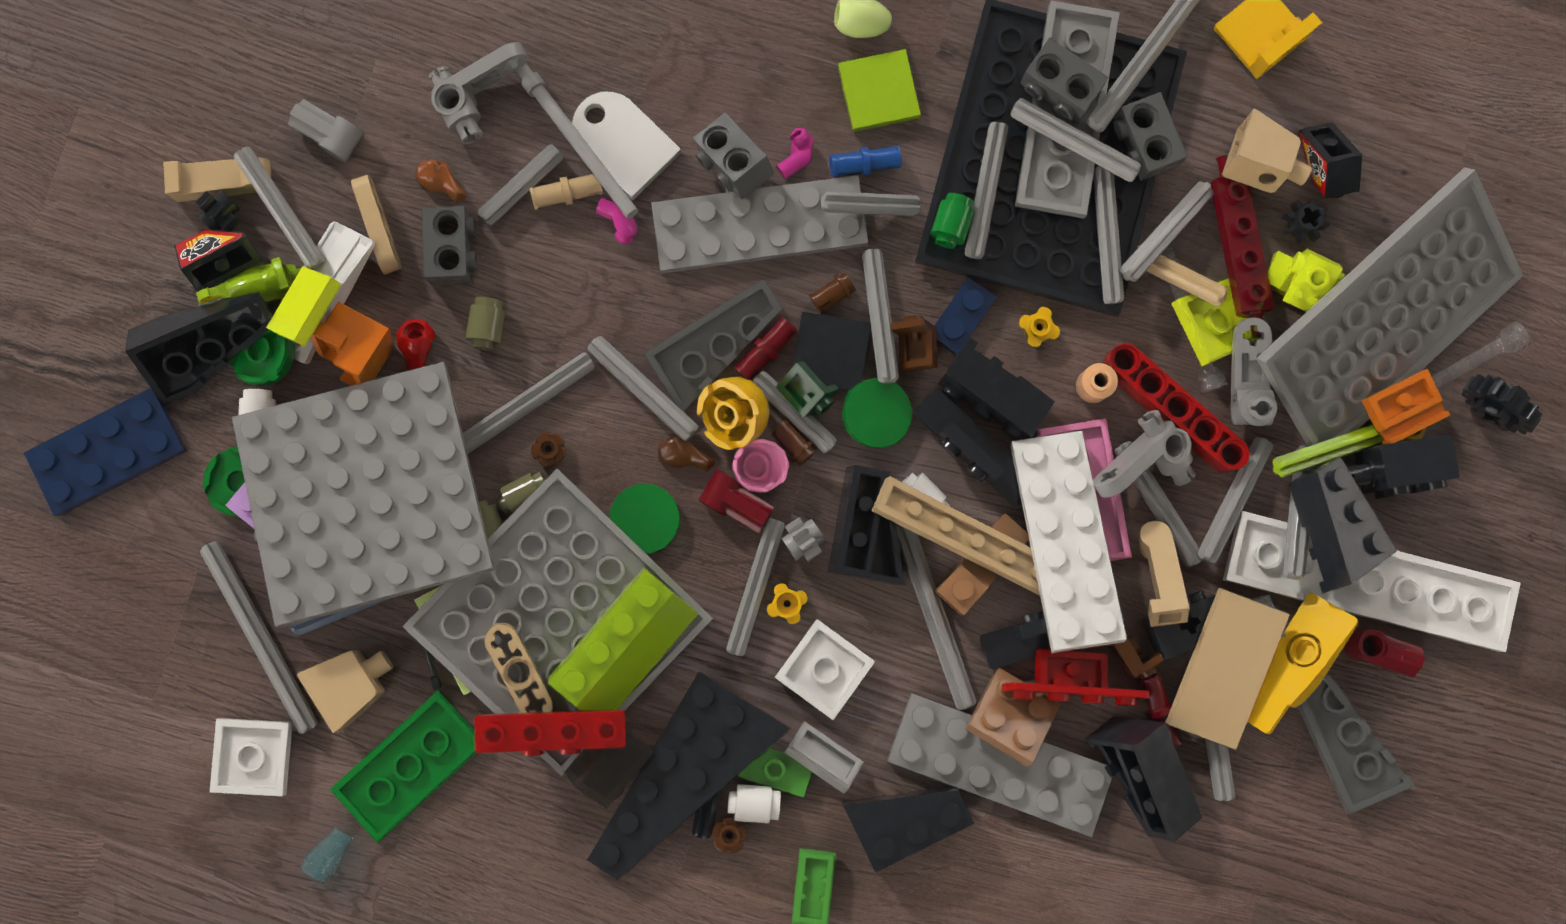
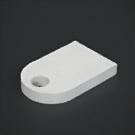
M600 92L586 98L575 111L572 124L632 201L681 154V149L631 100L619 93ZM592 108H600L605 112V117L601 122L593 124L586 120L587 112Z

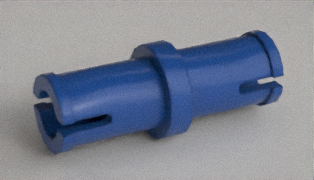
M898 145L869 150L868 147H862L858 152L829 154V167L832 177L861 172L865 176L870 175L871 171L901 168L902 165L901 152Z

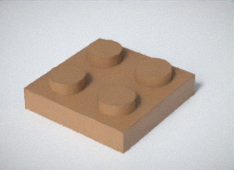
M998 668L993 673L965 729L1026 767H1029L1037 756L1060 704L1048 701V697L1044 694H1036V700L1013 699V692H1002V684L1024 682Z

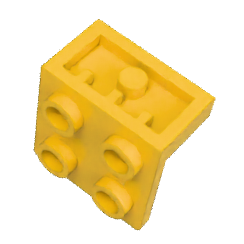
M1245 0L1216 23L1214 30L1254 77L1258 79L1307 40L1322 24V21L1314 12L1303 21L1299 16L1296 18L1281 0Z

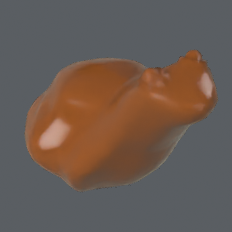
M430 159L418 164L416 168V181L421 186L431 192L445 193L454 203H458L466 198L465 191L456 182L446 162Z

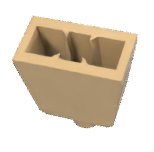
M1253 109L1236 131L1222 176L1268 193H1273L1277 191L1286 179L1302 186L1308 179L1312 167L1296 159L1301 143L1299 137L1260 111Z
M351 650L298 673L297 676L332 733H336L348 728L385 693V689L378 678L393 669V664L382 650L367 660L360 650Z

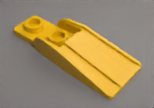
M1312 592L1307 594L1280 638L1247 722L1263 733L1271 734L1288 708L1300 706L1321 684L1357 627L1358 619Z

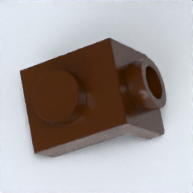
M919 315L905 316L901 322L891 323V331L899 336L900 370L911 372L938 368L936 326Z

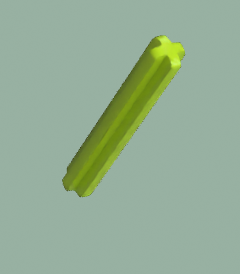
M1374 425L1278 456L1272 461L1274 466L1273 472L1280 477H1286L1316 467L1335 458H1342L1380 445L1384 440L1380 432H1376Z

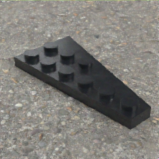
M698 672L587 860L614 879H621L650 854L658 844L682 826L681 824L705 806L736 779L744 769L768 751V748L781 737H784L792 728L703 672Z

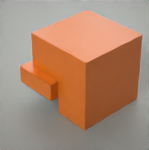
M339 301L324 323L320 322L311 336L318 355L343 369L344 373L340 377V381L349 386L375 380L395 349L389 328Z

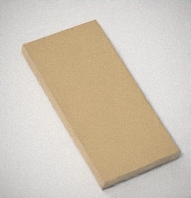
M1218 588L1166 723L1236 750L1290 614Z

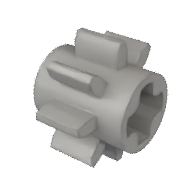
M800 517L785 526L789 534L781 539L796 561L804 556L809 562L822 553L819 545L826 540L812 519L803 523Z

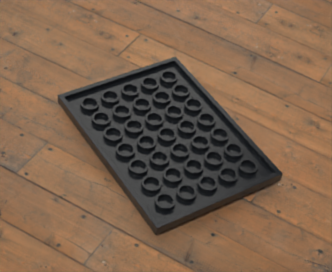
M985 0L915 263L1118 317L1124 300L1118 304H1105L1103 301L1094 179L1092 180L1087 216L1084 219L1015 207L1028 126L1012 118L1011 111L1020 98L1032 103L1033 97L1025 91V87L1020 82L1026 70L1041 50L1047 13L998 0ZM1116 33L1107 92L1146 40ZM1166 45L1122 106L1161 92L1171 115L1187 51ZM1140 116L1133 117L1134 123L1138 127L1148 128L1147 121ZM1113 117L1105 130L1100 132L1099 141L1127 156L1129 152L1124 140L1120 141L1115 134L1113 127L1115 119ZM991 122L1005 123L1008 125V133L985 253L982 259L969 258L965 256L968 233L963 245H956L955 249H949L936 244V238L930 232L940 202L945 200L948 193L961 194L975 201L988 128ZM1147 148L1148 156L1153 160L1159 161L1161 157L1159 151L1154 148ZM1114 174L1122 265L1137 250L1155 176L1140 181L1137 174L1132 182H1128ZM1123 278V288H1124V298H1125V294H1126V290H1127V286H1128V282H1129V281H1126V280Z

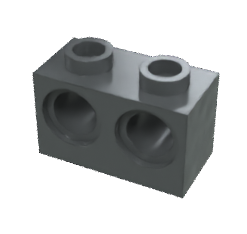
M1049 38L1026 70L1020 84L1025 87V91L1031 97L1037 100L1044 99L1053 105L1054 110L1061 117L1067 120L1074 119L1079 123L1109 77ZM1048 68L1052 70L1055 78H1044L1040 74L1039 69ZM1069 88H1079L1083 91L1085 98H1074L1070 94Z
M1161 92L1122 106L1114 117V131L1120 141L1124 140L1129 152L1127 156L1141 164L1138 173L1140 181L1177 168L1188 157ZM1140 116L1147 121L1148 128L1138 127L1134 123L1133 117ZM1147 148L1158 150L1161 154V160L1151 159L1147 154Z
M723 113L692 138L698 149L695 156L700 164L707 171L712 168L717 173L715 177L723 189L728 193L733 190L741 199H744L774 175L767 155L726 113Z
M465 206L422 208L424 278L431 285L473 283L472 272L478 271L477 253L472 251L471 238H476L477 236L475 217H471ZM452 221L458 222V229L454 234L443 235V228L447 223ZM459 256V264L456 268L452 270L444 269V262L448 257Z

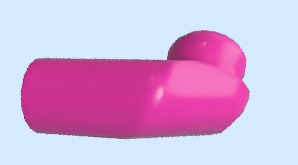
M796 128L792 131L790 135L791 154L776 165L779 173L785 180L807 166L812 160L814 142L811 134L805 128Z
M602 197L597 205L596 214L614 222L617 230L614 235L616 241L622 244H630L638 229L634 217L627 219L615 202Z

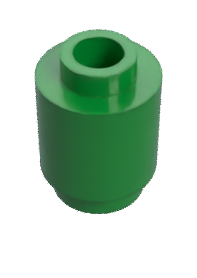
M948 193L945 200L940 202L930 232L936 238V244L945 248L955 249L956 245H963L965 243L975 212L972 209L974 204L972 199L961 194Z

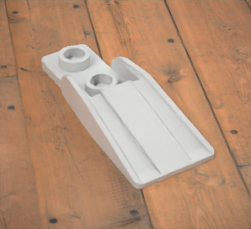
M336 221L329 225L317 244V248L325 258V262L314 269V271L330 276L341 283L340 289L320 321L322 323L326 321L338 301L342 304L345 303L375 246L373 240ZM311 338L304 347L295 343L294 359L305 364L311 362L316 351Z

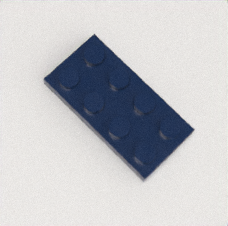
M149 388L23 454L53 516L60 517L187 452V449L166 407L161 404L152 389Z

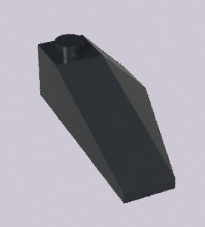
M255 292L160 316L128 330L125 352L161 404L165 406L196 393L216 371H222L228 365L229 360L242 349L246 350L269 330L266 327L273 317V313L260 292Z

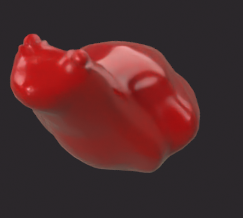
M409 319L405 321L396 333L397 346L405 359L408 371L426 366L427 356L432 346L431 343L436 338L432 326L422 319Z

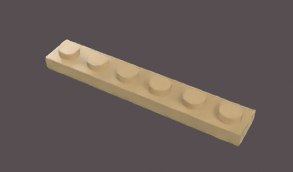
M891 476L885 478L873 506V512L1040 595L1030 547Z

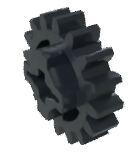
M1477 374L1475 377L1472 376L1462 389L1461 395L1467 398L1466 404L1475 407L1473 410L1476 412L1475 415L1483 422L1495 425L1502 431L1515 433L1518 430L1523 435H1526L1527 432L1532 433L1543 413L1538 411L1539 406L1537 404L1529 402L1531 397L1528 396V393L1522 387L1505 382L1500 377L1493 378L1491 375H1487L1485 378L1481 374Z

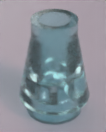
M334 827L321 842L303 857L305 861L300 869L321 884H324L328 878L333 879L342 857L353 838L341 829Z

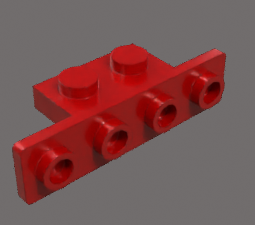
M1046 649L1035 650V684L1018 682L1002 684V692H1013V699L1036 700V694H1048V701L1070 702V696H1082V703L1104 704V698H1115V705L1137 706L1138 699L1150 698V691L1108 688V654L1076 651L1052 653L1051 650Z
M624 710L476 715L474 718L476 753L522 752L523 756L543 755L544 751L559 750V754L571 755L581 753V749L623 748L625 746Z

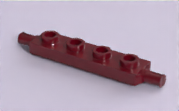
M1222 155L1216 158L1220 177L1215 178L1210 184L1214 191L1213 202L1236 316L1241 318H1260L1263 320V316L1275 308L1251 189L1249 185L1222 176L1228 155ZM1250 325L1251 338H1261V332H1255L1254 326Z

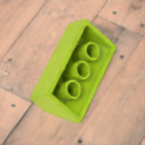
M643 567L549 676L548 684L582 711L617 710L699 613Z

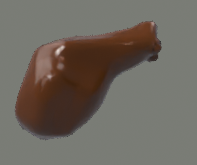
M679 436L663 440L658 446V459L664 465L674 468H683L691 465L704 470L706 473L715 465V460L698 450L689 439L684 441Z

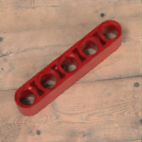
M1122 343L1105 355L1103 364L1109 365L1116 372L1118 385L1148 412L1158 410L1163 421L1170 420L1176 428L1186 431L1191 440V450L1214 470L1220 473H1228L1238 470L1247 464L1250 452L1245 442L1132 344ZM1115 354H1123L1127 357L1129 361V368L1127 370L1117 367L1114 361ZM1143 377H1149L1154 381L1156 388L1153 394L1144 391L1142 388L1141 380ZM1170 400L1177 401L1181 405L1182 414L1180 417H1175L1169 412L1168 403ZM1197 423L1203 424L1208 429L1209 436L1206 441L1197 437L1195 433ZM1224 447H1229L1235 453L1233 465L1228 464L1223 459L1222 452Z

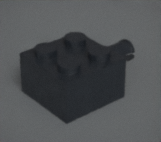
M1452 434L1379 445L1354 453L1356 465L1347 467L1358 487L1361 486L1362 494L1375 492L1376 499L1448 487L1446 480L1460 478Z

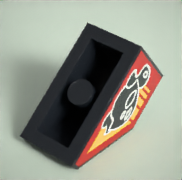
M1333 122L1299 129V137L1306 163L1312 167L1310 173L1311 182L1320 193L1328 199L1340 198L1345 194L1359 192L1363 154Z
M205 229L174 245L180 270L197 291L214 287L263 261L261 255L244 232Z

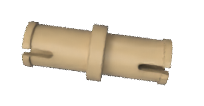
M593 174L568 180L567 177H561L560 182L529 188L535 210L566 202V205L573 204L572 200L603 194L602 186Z

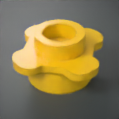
M1041 307L1037 313L1030 316L1023 315L1019 320V326L1024 329L1027 343L1031 347H1039L1042 342L1047 339L1054 340L1060 334V328L1054 325L1051 319L1052 312L1049 308ZM1037 324H1041L1043 329L1037 330Z
M783 583L776 585L773 602L767 606L768 614L771 617L780 616L785 618L789 624L798 623L801 619L799 614L801 607L808 599L806 593L802 590L796 592L788 589L787 585ZM784 601H790V607H785Z

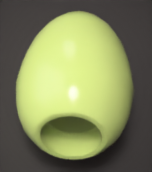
M839 0L834 16L835 27L844 35L853 38H869L881 35L890 28L892 21L889 10L876 0Z

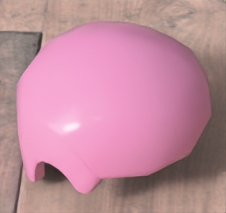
M756 439L750 444L739 448L734 455L732 464L736 480L748 491L759 493L769 492L779 484L784 483L789 469V461L785 451L775 442L766 439Z

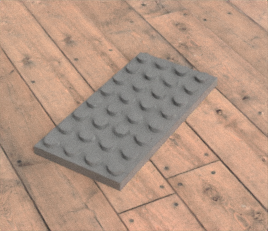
M1464 167L1256 358L1307 446L1358 430L1370 419L1361 401L1362 399L1424 369L1524 276L1476 170Z

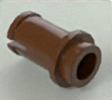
M846 273L840 276L838 274L834 275L835 279L809 295L820 314L843 298L847 297L850 299L852 297L851 293L856 291Z
M789 420L781 423L771 434L792 456L790 459L792 463L796 461L799 465H802L816 452L812 448L813 443L811 441L807 443L790 424Z

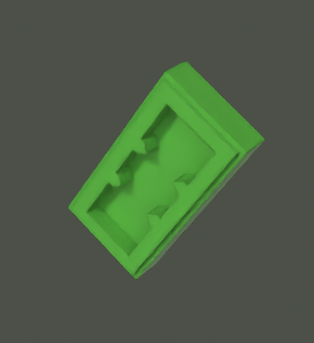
M768 748V751L752 762L738 776L804 798L812 772L784 752Z
M800 848L791 920L793 924H828L836 852Z

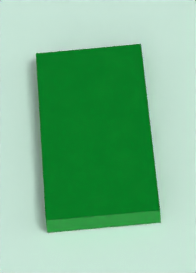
M438 690L329 790L374 841L379 843L476 754L475 729L444 693Z

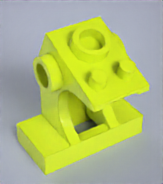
M1309 249L1302 253L1298 251L1294 257L1277 251L1267 267L1271 290L1283 295V302L1305 312L1311 309L1345 277L1340 264Z

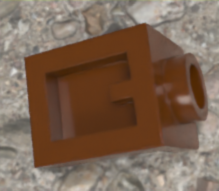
M1131 635L1126 636L1127 640L1125 642L1108 645L1127 677L1135 678L1138 676L1140 680L1145 679L1159 670L1157 664L1165 660L1161 653H1152L1140 660L1139 655L1142 654V651Z

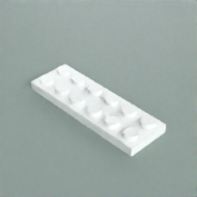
M1082 431L1012 441L1010 447L1052 653L1125 642L1127 640Z

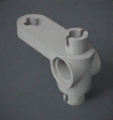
M512 42L503 45L454 75L451 74L448 66L437 68L440 76H437L434 70L429 74V79L435 86L431 91L432 105L442 115L449 131L459 133L463 144L475 142L472 135H475L476 139H480L483 136V132L477 124L481 119V115L477 109L474 95L521 68L527 62L528 55L521 43ZM459 96L458 104L450 109L451 100Z
M1260 318L1243 319L1233 330L1230 407L1233 425H1272L1277 412V403L1274 392L1270 389V382L1256 360L1272 344L1271 328ZM1250 325L1254 326L1255 332H1261V338L1254 341V346H1250L1248 339H1243V333L1250 331Z
M1152 410L1144 414L1143 417L1146 421L1143 418L1138 420L1144 433L1094 478L1093 485L1099 495L1103 498H1108L1121 493L1154 462L1162 475H1171L1176 486L1189 483L1191 479L1188 475L1191 478H1195L1196 473L1190 466L1193 461V455L1190 452L1191 440L1187 432L1176 428L1170 420L1163 421L1158 410Z

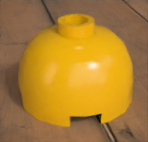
M742 377L719 379L713 384L706 386L698 398L697 415L702 414L703 422L708 429L704 433L716 446L726 450L742 448L758 439L767 427L770 413L768 399L763 390L750 380Z

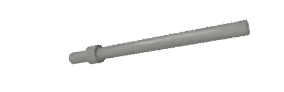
M525 63L515 71L522 80V87L530 97L537 99L627 219L634 217L638 213V209L546 90V83L539 73L533 72Z

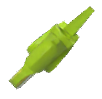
M280 257L271 259V264L253 266L218 286L196 292L199 305L204 306L255 292H260L267 305L284 298L301 268L296 269L294 264H286Z

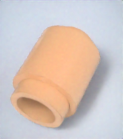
M1103 363L1089 366L1077 378L1076 390L1078 395L1089 403H1099L1105 400L1117 388V374L1113 368ZM1094 378L1100 380L1102 387L1095 384Z

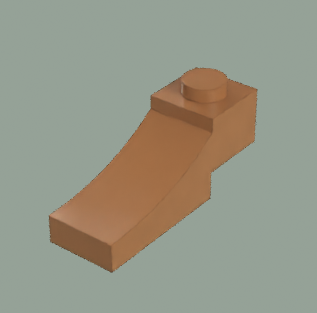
M1003 513L991 527L1024 545L1029 540L1028 533L1006 513ZM963 558L934 592L960 616H963L984 594L998 574Z

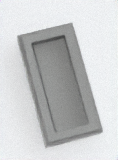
M805 721L784 752L842 793L849 789L864 761Z

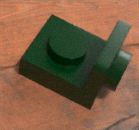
M804 361L797 362L776 386V389L803 418L816 413L819 416L824 414L834 404L835 401L832 397L839 391L835 384L826 386Z

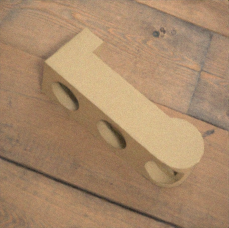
M258 157L271 177L270 160ZM235 159L182 164L179 161L163 162L165 194L176 202L198 200L206 191L213 196L220 190L227 196L256 193V190Z
M1147 522L1140 530L1139 550L1148 559L1156 599L1149 602L1148 616L1150 625L1154 627L1185 623L1188 621L1190 607L1170 527L1163 522Z

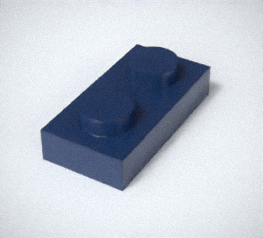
M967 277L934 325L936 326L937 343L956 356L997 296Z

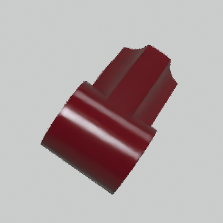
M719 470L714 472L698 501L723 516L727 514L758 534L774 509L770 504L743 489V486L738 481Z
M1374 629L1354 630L1344 646L1345 653L1354 661L1367 662L1411 678L1416 677L1419 670L1422 669L1425 659L1423 648L1386 636L1383 632ZM1366 637L1371 644L1367 654L1363 651L1362 647L1363 640Z

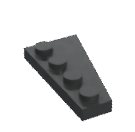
M763 279L650 349L644 355L674 403L684 412L702 393L703 389L710 385L782 310V307Z
M1327 673L1321 684L1305 702L1298 706V709L1345 813H1355L1416 786L1409 776L1402 772L1395 763V758L1387 748L1381 745L1372 733L1373 730L1364 719L1360 718L1351 706L1349 699Z

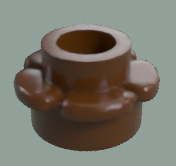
M543 432L536 437V442L531 446L533 458L538 459L539 464L545 467H551L555 463L561 462L566 455L565 441L557 433ZM547 446L552 447L551 452H546L545 449Z
M725 817L722 822H717L713 827L712 836L715 839L713 843L721 852L729 851L730 853H736L744 846L743 842L748 836L747 829L739 821H734V817ZM727 832L733 833V837L731 839H728L726 837Z

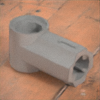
M304 99L300 103L295 104L290 112V118L287 123L295 131L315 141L321 149L344 163L347 162L364 135V132L351 122L340 116L335 118Z

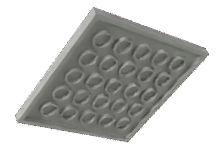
M444 362L232 417L275 627L289 626L495 570L447 366Z
M557 468L488 538L495 570L443 584L402 627L495 714L520 713L485 646V636L488 630L497 623H508L517 630L552 696L553 707L551 712L582 711L550 686L548 678L639 571L645 567L699 614L617 709L625 711L713 618ZM500 630L495 632L496 638L492 644L494 647L501 645L506 653V657L499 658L502 664L510 657L522 654L519 648L513 653L508 646V641L512 638L510 633L503 635ZM515 662L509 667L508 674L513 681L524 682L528 679L530 670L525 663ZM534 681L529 687L516 691L519 696L525 691L530 698V704L526 707L528 711L535 709L537 713L543 712L542 705L546 700L535 697L532 687L539 685ZM581 749V753L571 755L559 754V750L544 751V754L539 756L562 776L587 749Z

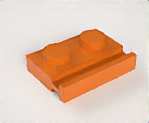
M1428 369L1421 370L1361 400L1376 432H1380L1384 440L1382 441L1383 445L1396 443L1450 416L1449 411H1445L1441 403L1443 399Z

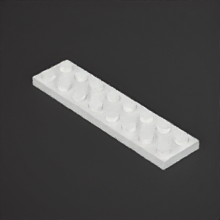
M1242 511L1235 525L1223 581L1304 601L1307 594L1312 592L1350 614L1497 652H1506L1520 582L1397 551L1352 585L1322 594L1319 582L1323 581L1317 559H1311L1309 549L1313 548L1310 535L1305 576L1300 580L1286 578L1283 575L1288 523Z

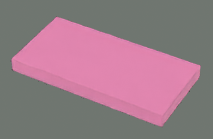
M1106 418L1036 430V438L1082 431L1093 480L1114 460ZM1094 486L1110 561L1132 558L1120 493L1112 497L1103 498Z

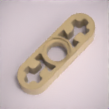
M367 174L352 179L351 185L369 239L375 242L373 251L381 271L385 275L402 269L377 190L370 175Z
M508 623L493 625L485 636V646L520 713H537L535 709L528 711L526 708L530 704L527 692L525 691L519 696L516 691L529 687L534 681L539 685L532 687L535 697L546 700L542 705L543 712H551L553 707L552 696L517 630ZM499 630L503 635L510 633L512 636L508 641L511 652L513 653L519 648L522 653L510 657L504 664L499 659L506 657L503 647L501 645L494 647L492 644L496 638L495 632ZM523 662L529 667L530 675L527 680L515 682L509 677L508 669L513 663Z

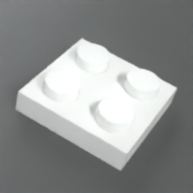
M816 619L775 678L834 720L875 661Z
M216 719L210 792L266 796L287 795L293 722Z

